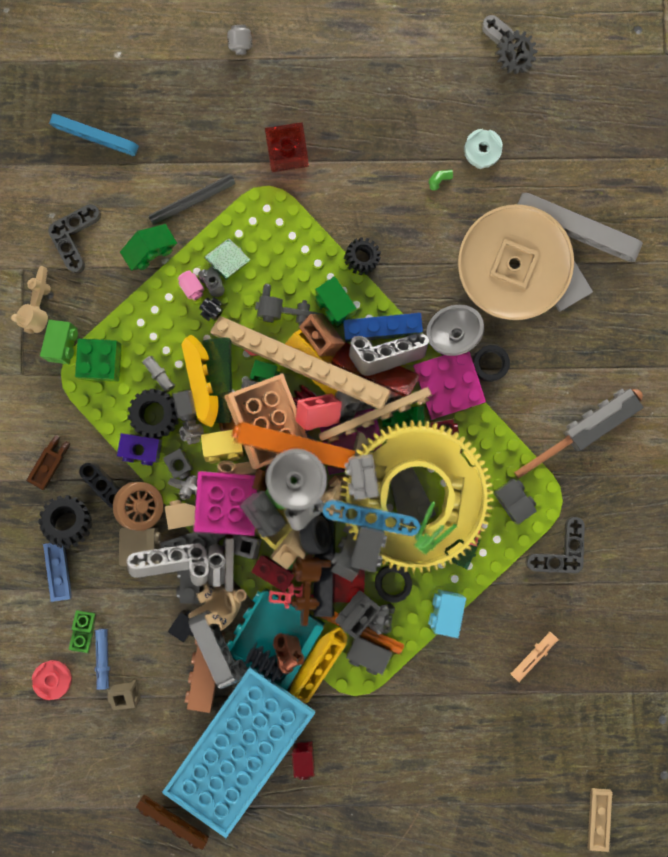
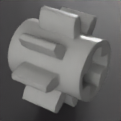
M196 420L184 422L183 427H180L181 439L187 441L188 445L200 442L199 438L204 434L202 425L196 424Z

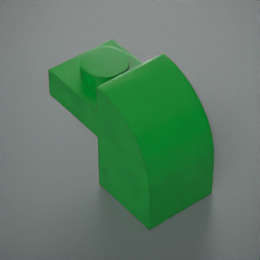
M414 406L402 413L398 410L392 413L393 416L382 421V427H395L396 423L399 427H402L403 422L408 427L411 421L414 422L415 426H417L418 421H421L422 426H424V406Z

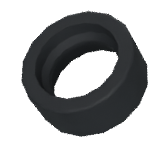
M497 345L482 347L476 352L472 360L478 378L485 382H494L501 379L510 368V359L507 352ZM489 352L497 354L502 361L500 371L493 375L484 373L480 367L481 357Z
M316 516L305 528L299 530L300 541L306 553L312 555L325 553L329 550L331 531L324 517Z
M396 564L391 569L387 565L377 573L375 588L382 599L391 603L400 602L410 594L412 579L410 574L404 571L403 567L398 571ZM397 572L403 576L405 586L399 594L391 595L384 591L382 580L387 573Z

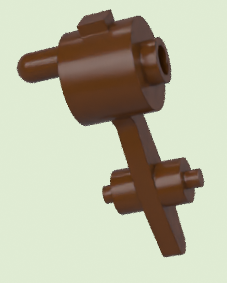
M305 554L303 559L297 557L293 564V574L296 581L303 582L302 597L295 598L292 601V606H294L295 610H301V626L308 625L309 610H316V607L319 606V601L316 598H310L311 582L319 581L321 567L328 568L332 564L330 560L313 557V554Z

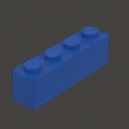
M421 313L343 320L345 343L351 342L356 336H363L367 340L407 337L417 333L422 334L423 332Z

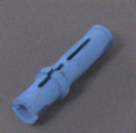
M108 629L95 630L96 667H94V671L97 676V690L109 689Z

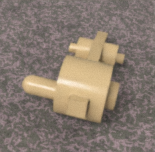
M44 266L39 267L36 278H31L27 282L28 288L32 290L30 305H23L17 314L11 316L12 321L24 328V332L29 334L41 332L48 321L47 313L40 309L43 295L45 296L51 291L50 285L46 284L47 268Z

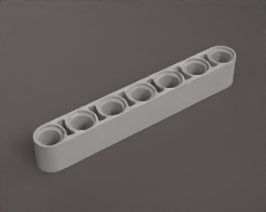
M522 193L517 204L532 206L545 211L559 222L569 237L629 262L636 261L643 245L640 240L529 193Z

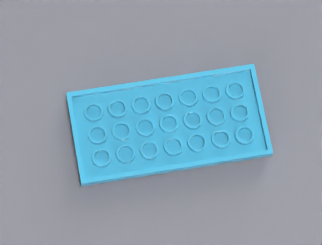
M250 666L162 793L220 835L227 838L311 720L315 711Z

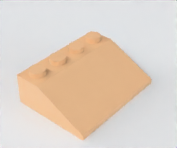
M283 374L224 396L236 426L238 423L244 422L307 438L305 430L296 422L297 409ZM243 445L252 469H258L270 464L279 455Z

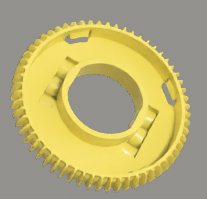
M411 421L410 426L407 427L406 423L403 422L402 428H400L396 423L394 430L388 426L387 433L381 429V436L374 433L375 440L372 441L370 438H367L368 446L364 443L361 444L364 450H356L359 456L373 455L378 497L355 500L354 495L349 493L348 483H352L351 475L342 478L347 484L341 485V488L346 489V492H341L340 495L346 497V499L340 502L388 511L386 503L389 483L398 472L409 467L422 466L434 470L443 478L446 486L444 489V504L441 508L442 513L435 521L426 525L422 535L424 536L427 533L432 536L441 525H444V529L435 538L436 540L454 524L457 527L427 554L422 553L414 546L417 541L414 538L416 535L407 536L384 531V535L387 536L385 548L381 547L379 555H382V565L384 566L388 561L390 569L396 564L398 571L403 566L405 572H407L408 567H411L412 572L415 573V569L418 567L422 573L423 567H426L428 572L431 570L430 566H434L438 570V564L440 563L445 568V561L447 560L450 564H453L451 558L455 557V559L459 560V553L464 556L466 555L465 548L470 551L472 550L469 545L470 543L477 545L474 540L475 536L481 538L478 531L485 532L482 523L488 524L484 517H491L486 510L492 509V506L487 503L493 502V499L488 497V495L493 494V491L487 489V487L492 486L491 482H486L491 476L484 475L488 468L481 467L485 464V461H478L481 455H474L476 448L469 449L470 442L463 444L465 437L457 439L459 436L458 432H455L453 436L451 435V428L444 432V425L437 429V423L430 427L428 421L425 423V426H422V422L418 421L417 426H415L414 422ZM387 439V442H386L384 445H382L381 447H379L375 452H370V451H373L376 447H378V446L381 445L382 443H384L385 440ZM461 449L464 450L463 454L468 458L473 467L469 466L467 461L460 454ZM350 508L346 511L348 513L346 514L347 518H356L357 511ZM368 513L365 519L368 523H374L377 520V515L375 513ZM388 517L385 521L387 527H394L397 523L393 517ZM345 523L347 527L352 526L349 533L355 532L353 540H356L359 530L358 525ZM400 523V526H399L398 529L401 530V529H402V528H401V525H402V526H406V525H403V524ZM406 526V527L408 528V531H411L412 528H416V527ZM458 539H462L465 542L464 544L459 542L456 546L448 550L447 552L449 555L446 556L445 549L452 545L455 541H457Z

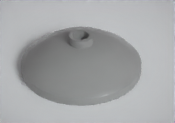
M451 305L441 309L431 318L427 327V337L431 347L438 353L448 356L461 355L472 350L480 342L484 333V323L481 315L474 308L466 305Z
M290 449L280 453L270 463L266 474L267 489L271 497L280 506L290 510H303L313 506L322 497L327 483L326 472L321 461L314 454L302 449ZM291 477L296 478V484L291 483Z

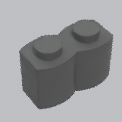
M187 390L172 394L177 418L185 422L196 420L197 414L192 391Z
M511 479L493 493L512 521L518 525L537 512L535 508L536 503L531 496L527 497L525 495V487L519 480Z

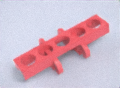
M290 583L288 592L285 593L270 591L268 602L283 603L284 607L289 609L288 603L292 604L291 597L293 595L296 598L302 597L303 584L299 587ZM273 594L278 595L277 600L272 599ZM282 595H285V600H281Z

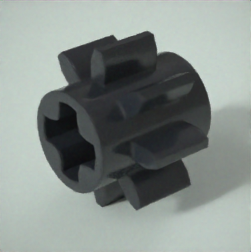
M215 297L212 300L206 298L199 307L202 311L200 315L207 321H210L211 318L214 321L217 320L223 312V309L220 307L222 303Z

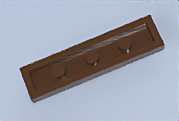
M146 795L142 796L136 806L142 815L150 816L159 826L167 827L178 838H184L191 847L204 849L209 836Z

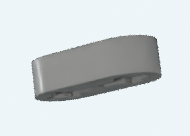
M494 15L487 16L483 21V32L497 44L502 43V36H505L510 31L514 34V31ZM494 23V27H487L488 24Z

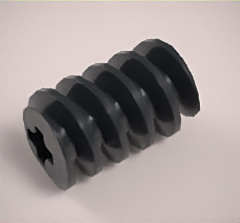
M256 642L246 656L245 665L252 662L251 668L254 669L258 666L259 674L265 671V678L271 675L272 683L276 680L279 681L284 672L279 668L278 661L276 662L277 655L274 654L269 657L270 650L263 653L264 646L261 645L256 648Z

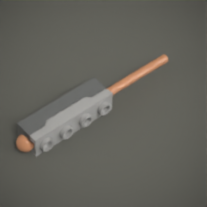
M623 388L613 394V399L610 401L606 399L599 403L597 410L594 412L589 410L583 414L581 421L577 423L575 420L566 426L567 430L563 432L565 439L515 471L514 475L519 479L570 444L575 451H581L643 409L644 407L640 403L643 398L642 392L638 389H628L625 391Z

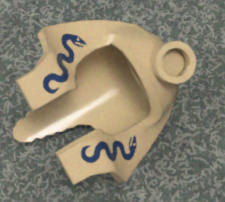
M206 583L204 590L197 593L199 602L206 603L196 608L188 617L192 618L209 610L211 613L205 615L208 625L217 624L220 630H224L237 616L241 602L246 599L247 594L242 589L226 591L224 585L213 587Z

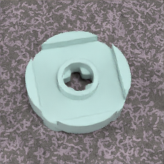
M475 130L468 136L465 143V156L478 169L490 167L501 156L502 140L492 130ZM479 145H486L488 147L486 149L487 152H481Z

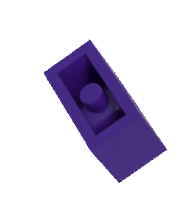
M121 433L117 456L122 457V461L134 463V459L142 460L141 464L153 466V462L159 463L163 440ZM138 445H142L144 448V452L141 455H137L135 452Z

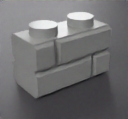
M373 455L349 457V463H345L347 475H351L352 483H348L350 495H354L355 500L378 497Z

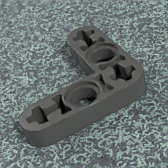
M93 204L86 205L53 222L48 229L49 235L66 267L73 273H81L85 268V263L71 236L100 220L101 212ZM90 210L95 212L93 218L88 216ZM81 214L85 217L86 222L80 216ZM73 218H78L80 221L77 227L70 226V221ZM64 223L70 229L69 231L65 229ZM57 227H58L59 229H62V230L60 231V233H61L60 235H57V234L55 233ZM65 243H70L72 246L71 250L67 253L63 252L62 246ZM73 256L79 262L77 268L72 266L73 262L69 257Z
M570 517L566 520L564 555L533 553L526 558L527 567L537 572H580L584 564L585 526L583 520L578 517ZM574 520L579 524V527L575 529V534H579V537L569 536L570 533L574 534V528L570 527ZM573 539L579 542V547L576 550H572L569 547V543ZM534 557L539 561H544V557H546V568L544 569L543 564H537L534 568V565L530 562L534 560ZM552 558L559 560V566L555 569L549 565ZM573 559L575 562H578V566H575L574 569L572 566L564 565V561L573 562Z

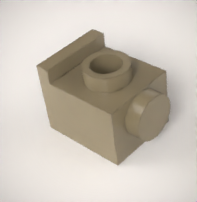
M133 680L131 683L113 685L107 695L108 702L111 703L113 710L135 708L141 697L136 680Z

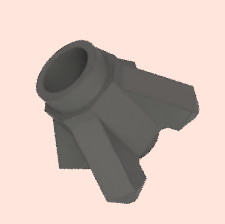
M391 603L379 606L381 610L368 625L378 635L382 633L388 634L392 630V615L390 614L394 613L395 607Z

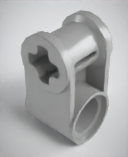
M319 500L313 506L303 510L285 509V516L293 530L305 528L313 518L321 513L324 506L323 501Z

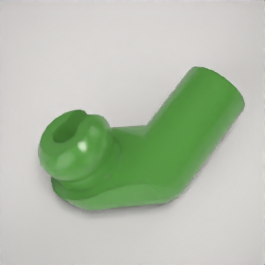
M453 170L436 171L429 179V188L431 190H438L442 180L453 179Z

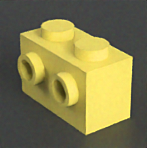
M233 430L201 435L205 462L215 464L223 459L234 461L244 456L243 446L233 443Z

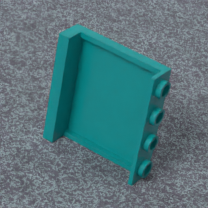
M264 588L262 593L258 591L252 600L255 602V605L252 609L248 607L243 616L246 619L243 625L239 623L233 633L236 635L234 641L229 640L227 643L232 657L235 660L241 659L245 663L246 656L256 642V648L261 645L264 646L263 653L270 650L269 657L274 654L276 655L273 646L274 638L277 634L283 633L299 638L305 660L322 632L325 623L309 614L308 625L301 626V610H295L294 606L289 603V609H286L283 603L268 602L270 590ZM273 594L272 599L277 600L278 595ZM252 662L248 663L246 666H252ZM301 665L295 666L291 673H284L279 681L276 680L274 682L287 690Z

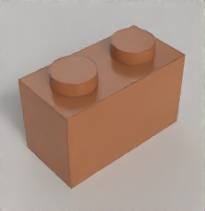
M310 314L299 326L319 356H334L345 344L324 314Z

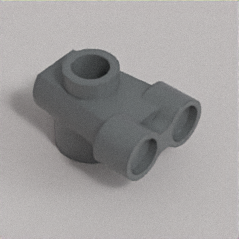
M212 265L208 270H201L198 273L200 281L205 283L213 297H220L225 292L220 277L222 272L218 265Z

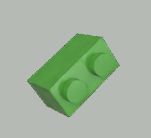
M49 320L40 357L48 362L70 364L74 354V343L78 337V328L70 322Z

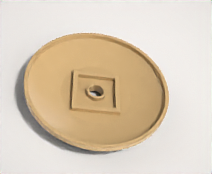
M506 205L493 209L481 216L466 233L458 255L459 277L468 297L484 312L505 320L533 318L552 308L566 292L574 270L573 248L566 231L551 215L527 205ZM517 259L520 263L519 268L512 269L509 265L510 260Z

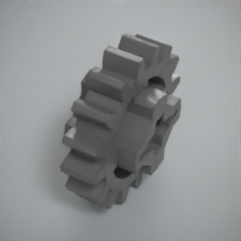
M516 30L514 34L510 31L507 37L503 36L501 38L502 43L497 44V47L500 49L495 53V55L500 56L497 63L502 62L501 69L507 67V73H510L512 70L514 75L518 74L519 70L521 73H524L526 68L532 67L531 62L536 60L533 56L538 52V50L533 49L536 42L531 43L532 36L525 37V31L521 35H519V30ZM512 40H517L515 44H508ZM518 61H525L523 64L516 65Z

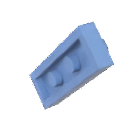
M43 544L51 602L71 599L72 594L65 546L59 548L56 544Z

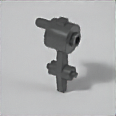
M270 284L263 286L262 296L259 297V302H256L255 310H258L257 317L263 318L262 321L274 323V320H281L282 313L297 316L296 323H299L300 326L310 314H322L311 312L310 304H307L306 300L298 303V309L282 307V299L270 296Z

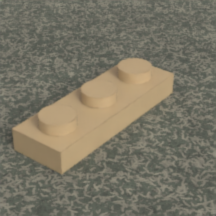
M591 788L587 846L589 851L609 852L612 791L610 789Z

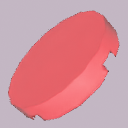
M50 660L42 663L35 669L32 675L33 690L39 697L45 700L61 698L68 692L71 686L72 676L70 670L60 661Z

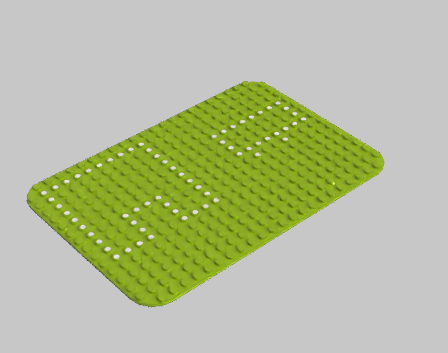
M255 187L237 198L83 338L117 340L122 344L119 382L81 380L76 378V344L73 347L74 354L70 364H63L62 387L70 401L117 452L121 433L142 436L134 431L135 429L130 425L131 421L128 420L127 415H130L128 407L132 405L130 403L131 400H135V395L141 394L143 390L155 389L164 392L159 383L152 379V374L146 366L143 365L144 359L153 356L158 365L165 369V374L175 384V387L167 393L172 398L174 393L191 390L181 345L189 335H193L202 343L209 356V360L204 364H207L209 375L206 376L207 383L211 382L213 394H210V396H218L227 391L235 392L241 390L243 379L252 381L250 375L255 360L278 366V371L284 375L293 397H296L294 390L301 392L300 384L309 388L316 397L326 395L319 386L314 384L311 378L259 355L251 356L243 348L211 334L210 331L217 320L214 321L211 318L210 321H207L200 315L202 311L199 307L206 298L212 300L213 296L210 294L205 283L200 281L198 273L201 270H208L212 265L220 267L222 272L220 277L225 288L222 296L215 297L222 303L220 307L223 309V312L220 316L283 344L296 331L300 330L299 323H296L297 316L281 313V320H274V323L262 321L263 318L257 317L258 310H255L256 302H259V297L262 296L265 284L271 285V297L283 300L282 307L298 309V303L306 300L307 304H310L311 312L322 313L326 316L325 309H320L315 302V289L335 276L357 308L356 315L351 319L401 315L403 313L364 272L362 275H359V271L354 274L353 268L351 270L348 269L349 264L346 265V259H344L345 251L292 195L277 187ZM189 270L197 276L205 289L202 292L203 296L197 300L188 299L178 284V277ZM333 324L332 326L345 342L343 324L338 328ZM404 337L368 341L372 347ZM351 342L345 343L331 357L345 371L373 383L404 379L410 393L413 394L421 390L413 365L442 355L435 351L428 342L424 358L368 376L361 374L350 359ZM486 402L430 420L425 403L421 405L414 403L410 407L424 406V426L427 421L432 423L453 419L459 429L457 439L465 437L463 444L470 442L469 449L476 448L474 455H481L478 461H485V464L481 467L488 468L484 475H490L491 478L486 480V482L492 483V486L487 487V489L494 492L511 479L519 480L525 487V495L527 497L531 496L535 501L537 512L517 525L509 517L494 493L488 495V497L493 499V502L487 503L492 506V509L486 510L491 517H484L488 524L482 523L485 532L480 531L481 538L478 539L477 546L470 545L471 551L465 548L466 555L464 556L459 553V560L455 559V557L451 558L453 564H450L448 560L445 561V568L440 563L438 564V570L434 566H430L431 570L428 572L427 568L423 567V572L421 573L419 568L416 567L415 573H413L411 567H408L407 572L412 579V589L410 594L400 602L391 603L382 599L375 588L376 575L383 567L389 565L388 561L384 566L381 561L380 567H376L375 572L365 570L364 594L378 606L391 603L395 607L394 613L390 614L392 615V630L388 634H382L403 643L404 648L400 654L392 651L383 675L379 673L373 675L366 671V667L362 665L357 667L348 662L349 659L346 658V654L354 638L345 632L348 636L347 644L324 678L338 692L359 696L370 694L383 686L437 635L433 632L428 622L430 613H434L435 607L432 605L434 593L437 594L438 589L462 594L466 598L465 609L538 541L560 516L563 499L561 487L554 475L541 463L517 479L514 472L535 459L536 456ZM152 403L147 406L144 412L145 421L149 425H157L162 421L164 417L162 405ZM196 417V424L202 425L204 434L221 432L218 417H216L212 428L201 423ZM178 418L179 423L175 425L174 428L176 429L173 432L171 431L168 436L159 438L163 440L159 463L153 462V466L141 464L142 460L134 459V463L127 462L145 483H149L157 488L166 506H170V502L181 500V503L195 505L196 495L192 494L190 499L182 500L179 495L181 489L168 484L169 479L173 478L163 459L165 456L178 449H183L194 469L190 471V476L194 475L196 479L198 471L217 473L219 464L205 462L201 438H199L200 442L190 445L187 444V441L181 439L180 427H183L185 421H182L180 418ZM377 419L379 431L382 429L387 433L388 427H382V419ZM320 427L309 430L307 434L318 442H322L319 433H321ZM142 445L136 447L135 452L137 455H141L144 452ZM244 446V456L231 462L234 464L250 462ZM462 449L461 455L467 461L469 466L473 467L468 458L463 454L464 450ZM178 460L175 463V468L181 471L184 463L182 460ZM323 465L324 467H326L327 477L325 492L329 486L328 483L332 477L343 474L347 475V473L342 472L329 475L327 466ZM263 466V467L258 468V469L265 471V470H266V466ZM413 466L430 503L435 502L433 509L436 515L429 518L427 523L429 524L435 521L442 513L441 508L444 504L446 484L443 478L434 470L422 466ZM389 483L386 508L388 512L397 513L391 483ZM336 521L335 553H338L340 550L337 546L341 538L348 535V533L343 531L346 526L345 522ZM194 525L186 527L190 533L194 532ZM255 532L254 537H257V538L262 539V538ZM225 537L219 540V545L223 546ZM263 539L257 559L235 555V553L233 557V580L246 592L251 600L254 599L258 591L262 593L264 588L270 591L283 592L251 573L262 554L271 558L275 551ZM458 539L457 541H455L452 545L445 549L446 556L449 555L447 552L448 550L456 546L459 542H461L462 544H464L465 542L462 539ZM390 572L383 577L382 587L386 593L396 595L404 589L405 580L400 573ZM295 576L291 581L294 586L300 587L303 582H297ZM311 582L310 594H314V582ZM295 595L291 597V602L295 600ZM334 602V611L340 613L348 603ZM309 610V614H311L312 616L313 610ZM314 616L317 619L324 622L325 625L305 659L308 658L309 654L311 653L317 642L324 635H326L327 633H329L330 631L339 626L318 616Z

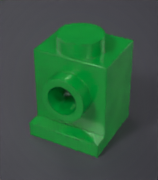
M255 360L250 379L255 381L258 378V382H262L280 375L278 366Z

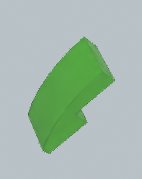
M76 610L68 650L89 653L94 631L95 613Z

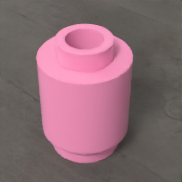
M189 270L178 277V284L188 299L197 300L203 296L202 292L205 289L194 273Z

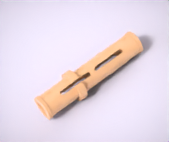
M549 631L539 644L536 643L534 645L535 648L510 674L520 683L543 656L548 655L547 652L559 639Z

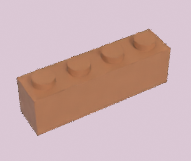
M221 631L223 638H225V632ZM198 646L197 652H193L191 663L194 664L193 672L190 671L188 683L191 684L190 691L186 692L185 703H188V710L210 713L213 709L216 683Z

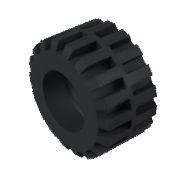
M155 389L143 390L141 394L135 395V400H131L130 403L132 405L128 407L130 415L127 416L128 420L131 421V427L137 433L148 438L159 439L163 436H168L169 432H173L176 429L174 427L176 424L178 425L179 421L173 398L169 394ZM152 403H159L164 409V417L157 425H149L144 418L145 409Z
M65 495V498L57 496L58 500L55 501L52 498L49 500L50 504H45L43 506L45 510L40 511L39 514L41 518L38 520L43 535L51 544H56L59 548H62V546L70 548L72 544L76 547L79 541L83 543L85 541L84 536H89V529H92V518L84 503L76 497L71 499L69 495ZM67 513L76 515L75 524L70 529L60 531L55 528L56 521L60 516Z

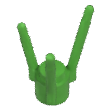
M435 502L431 503L420 530L414 537L417 540L414 546L424 554H427L430 550L432 551L439 542L457 527L454 524L436 540L435 538L444 529V525H441L432 536L427 533L424 536L422 535Z

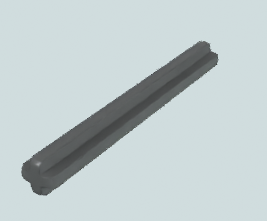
M228 175L150 214L149 219L155 225L235 185V180L232 175Z

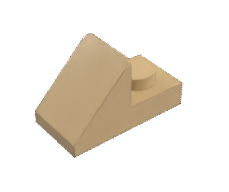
M292 529L271 555V558L285 569H288L298 556L302 559L305 557L306 552L300 541L299 530Z

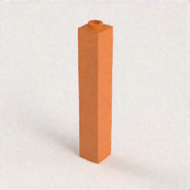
M244 422L238 423L232 431L233 443L277 454L290 449H302L314 454L323 465L341 470L346 469L345 463L349 462L348 458L355 455L354 450Z

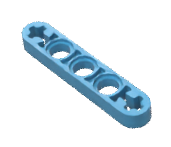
M52 114L49 124L56 129L128 155L136 156L139 148L136 143L57 114Z
M329 500L323 506L324 516L331 520L407 536H414L420 530L418 520L412 516L336 500ZM335 505V509L341 510V506H344L343 517H339L340 512H333V515H330L326 508ZM350 508L357 511V516L354 519L346 517V511ZM368 513H375L377 515V520L374 523L366 521L365 517ZM388 517H394L397 520L394 527L386 526L385 521ZM400 518L403 519L402 522L404 524H409L410 521H413V524L416 526V528H412L411 531H408V528L406 526L401 525L402 529H398L400 526Z

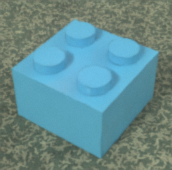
M439 589L437 594L434 593L432 605L435 608L434 613H430L428 624H430L435 634L459 637L466 598L462 594Z

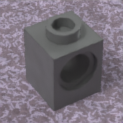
M178 449L163 458L174 479L180 478L182 480L190 476V471L194 470L183 449ZM178 460H182L184 463L181 471L175 468V463Z

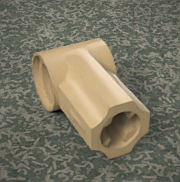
M224 460L218 464L217 473L255 476L256 469H252L250 462L234 464L231 461Z

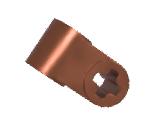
M283 633L277 634L274 638L273 646L276 651L278 666L282 672L289 674L295 666H300L304 663L300 641L297 636Z

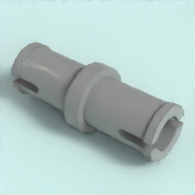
M153 356L143 360L142 363L152 374V379L159 383L165 393H168L175 387V384L165 374V369L158 365Z

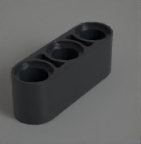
M84 463L79 469L81 478L109 507L113 508L112 498L120 488L99 465L95 463ZM90 466L94 469V474L91 477L86 473L87 468ZM102 480L107 483V488L104 491L99 487Z

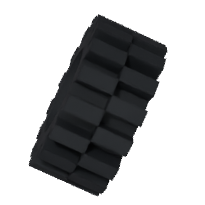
M360 237L359 240L357 238L349 244L344 255V259H346L345 264H349L348 269L351 270L353 268L354 274L359 271V275H362L363 272L365 275L373 272L381 258L379 257L381 252L377 251L379 249L378 245L374 247L375 242L372 240L369 243V238H366L365 241H363V237ZM363 251L367 253L369 261L362 262L358 260L356 252Z

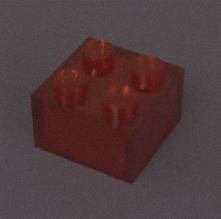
M303 122L265 128L272 172L309 167Z

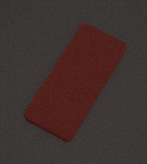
M346 342L332 358V365L389 389L403 397L412 393L419 379V374L401 366L373 375L361 374L350 359L351 344Z

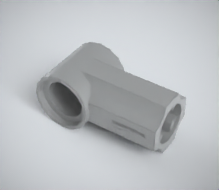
M213 544L207 549L208 584L218 587L225 584V551L221 545Z

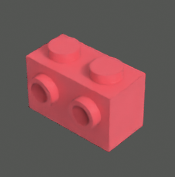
M332 394L298 400L296 422L305 430L337 424L340 421L342 402Z

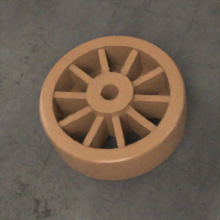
M131 482L121 487L116 493L113 501V513L116 520L123 527L134 531H144L153 527L161 518L164 506L160 492L153 485L144 482ZM154 501V507L148 506V503ZM148 509H153L151 515L147 512ZM143 515H144L148 520H146V521L143 522Z

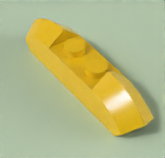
M189 335L181 345L196 414L201 423L212 428L218 413V396H210V394H213L211 382L207 383L206 379L209 372L207 364L204 363L209 360V356L202 343L193 335Z
M341 627L333 629L317 642L295 676L289 693L303 703L310 701L346 646L348 636Z

